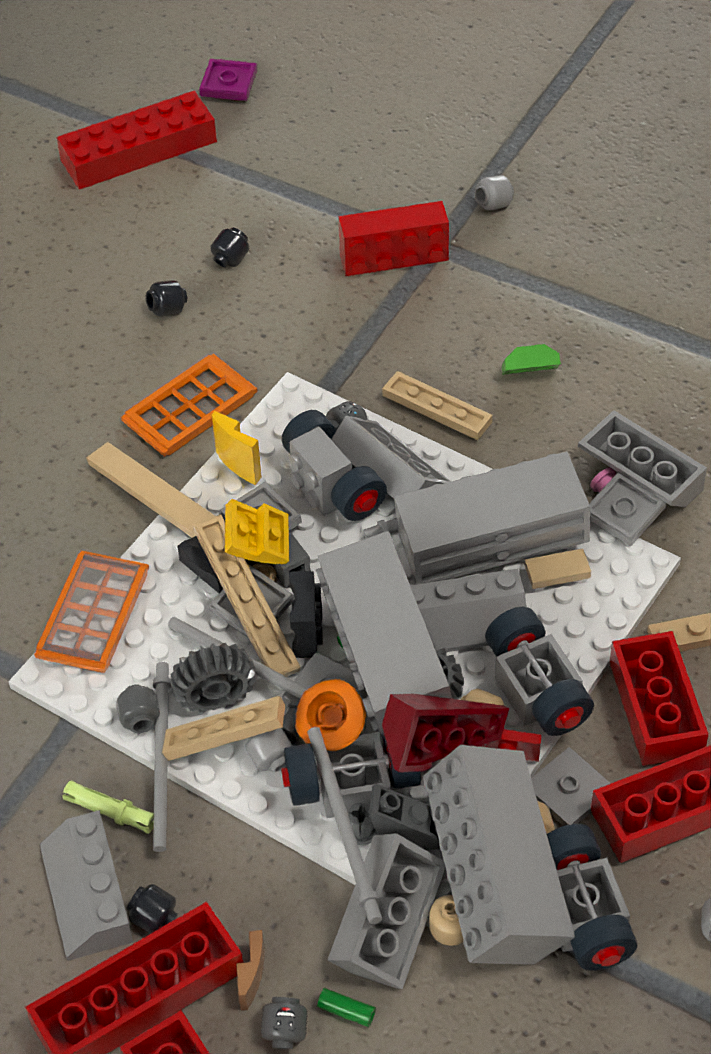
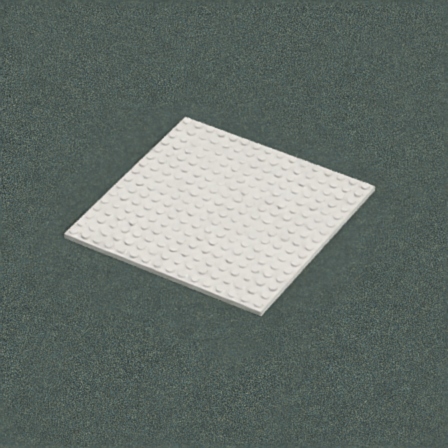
M289 372L280 379L240 424L241 433L257 439L259 443L262 475L259 482L254 485L239 477L222 462L215 452L180 490L181 493L217 516L219 515V510L223 509L231 499L237 500L263 482H266L301 515L302 523L291 529L289 534L292 533L310 556L311 571H314L315 583H320L316 573V569L321 568L318 555L364 539L362 530L377 525V522L380 520H385L386 522L396 518L394 498L390 495H386L379 508L368 517L358 521H350L338 509L323 516L317 508L311 507L304 492L294 487L290 479V474L292 473L288 458L290 453L286 451L281 441L284 429L293 418L302 412L318 410L326 416L330 409L348 400ZM363 408L368 420L377 421L450 481L492 470V468ZM158 515L120 557V559L149 564V570L108 670L105 673L38 659L33 654L9 680L12 690L152 770L155 769V725L145 733H134L124 728L119 720L116 701L121 692L131 685L148 687L156 694V690L153 688V679L156 677V664L159 662L168 663L169 678L171 679L170 674L173 672V666L179 663V658L188 657L189 651L196 652L200 650L202 645L168 627V622L172 617L186 622L223 643L226 642L228 646L237 644L238 648H245L250 658L261 663L250 639L209 610L208 605L219 593L179 561L177 546L184 540L191 539L192 537L161 515ZM590 521V542L530 558L583 549L591 569V578L532 589L525 569V559L455 577L460 578L518 568L525 592L526 606L535 612L546 631L545 636L553 635L583 680L582 684L590 695L610 666L612 641L627 639L631 636L680 565L681 557L640 538L632 546H629ZM398 530L390 532L410 585H416ZM112 573L106 587L127 592L133 578ZM105 575L99 580V582L96 585L101 586V583ZM277 578L276 583L293 594L290 586L285 588L283 584L280 582V580ZM321 588L323 645H317V652L351 669L346 653L337 641L339 634ZM90 591L79 604L91 607L98 592ZM103 594L97 608L119 612L124 598ZM291 604L276 621L292 649L295 632L290 629ZM72 610L63 620L62 624L82 628L88 613ZM94 614L88 629L110 633L115 619ZM58 629L51 644L73 649L79 634ZM85 635L79 651L101 655L106 640ZM489 646L447 652V656L454 655L456 663L460 664L462 668V677H464L462 697L474 689H481L501 697L504 705L510 708L504 729L542 735L539 762L526 760L530 776L533 777L561 735H547L537 721L524 726L495 680L496 656ZM296 658L301 669L287 678L294 681L311 658ZM256 675L253 690L246 693V698L238 699L237 704L227 705L226 709L221 707L201 713L199 709L190 711L188 707H182L180 702H177L176 697H174L171 688L168 690V729L276 696L282 698L286 691ZM285 704L284 716L288 711L287 704ZM367 712L365 724L360 735L376 733L373 732ZM377 731L379 732L383 755H385L384 741L380 731ZM301 737L297 742H291L292 746L306 744ZM248 738L168 761V779L356 885L335 817L326 818L320 782L319 802L293 806L289 787L284 788L281 770L273 772L272 769L259 770L246 751L245 744ZM443 758L433 762L432 768L442 761ZM387 768L391 790L430 805L423 775L432 768L421 771L420 785L402 789L393 788ZM370 844L358 845L363 861L366 858ZM426 850L444 861L441 850ZM446 868L434 902L442 896L452 894ZM428 916L427 921H426V924H425V925L428 926V927H429V916Z

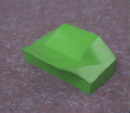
M545 344L516 347L503 361L501 367L502 375L557 369L561 364L560 355Z

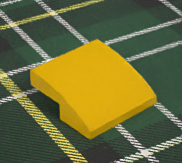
M214 411L212 421L217 455L231 471L244 480L256 485L262 478L258 440L241 433L240 421Z
M231 499L225 505V553L262 563H288V513L265 503L258 509Z

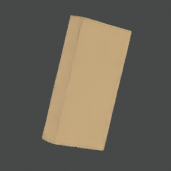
M583 549L525 559V569L532 589L591 578V569Z

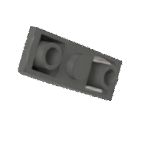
M376 783L372 786L369 817L378 835L398 834L424 850H441L430 805Z

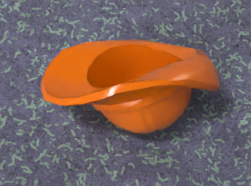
M340 679L325 680L303 692L295 714V728L306 744H311L307 731L310 728L319 727L327 751L341 750L359 737L366 719L365 706L355 687Z

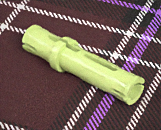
M72 780L64 788L63 793L69 795L64 794L63 800L75 803L94 812L100 810V814L114 819L116 824L121 826L127 824L148 834L154 828V820H151L154 819V813L133 806V803L129 800H117Z

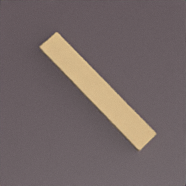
M109 442L86 457L91 467L192 538L196 536L193 531L194 525L216 517Z
M222 515L194 525L193 531L261 663L286 677L299 672L301 667L245 559L225 553V521Z

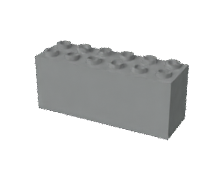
M567 451L394 496L398 533L416 584L447 580L590 542V505Z
M389 531L318 555L321 568L316 569L321 588L373 732L380 731L384 741L382 722L390 694H420L452 699L449 684Z
M466 745L458 746L423 777L469 963L534 965L573 939L575 935L524 751Z

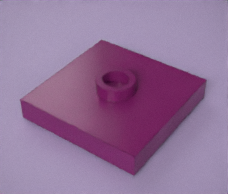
M210 59L199 88V95L202 97L247 101L257 73V63Z

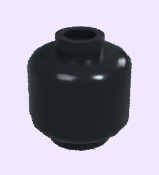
M234 227L223 229L210 246L211 252L214 255L213 260L224 268L227 265L232 267L238 266L249 251L248 237L241 230Z
M175 280L155 282L146 292L148 309L159 317L179 314L182 312L184 304L187 303L186 290Z
M149 884L145 888L140 886L126 908L130 911L129 920L149 934L172 922L179 914L174 911L176 898L155 884Z

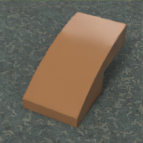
M262 930L249 931L250 962L237 963L238 996L241 1011L249 1009L261 982L264 967Z

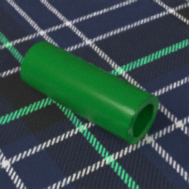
M327 988L322 990L317 1002V1008L366 1027H370L376 1013V1007Z

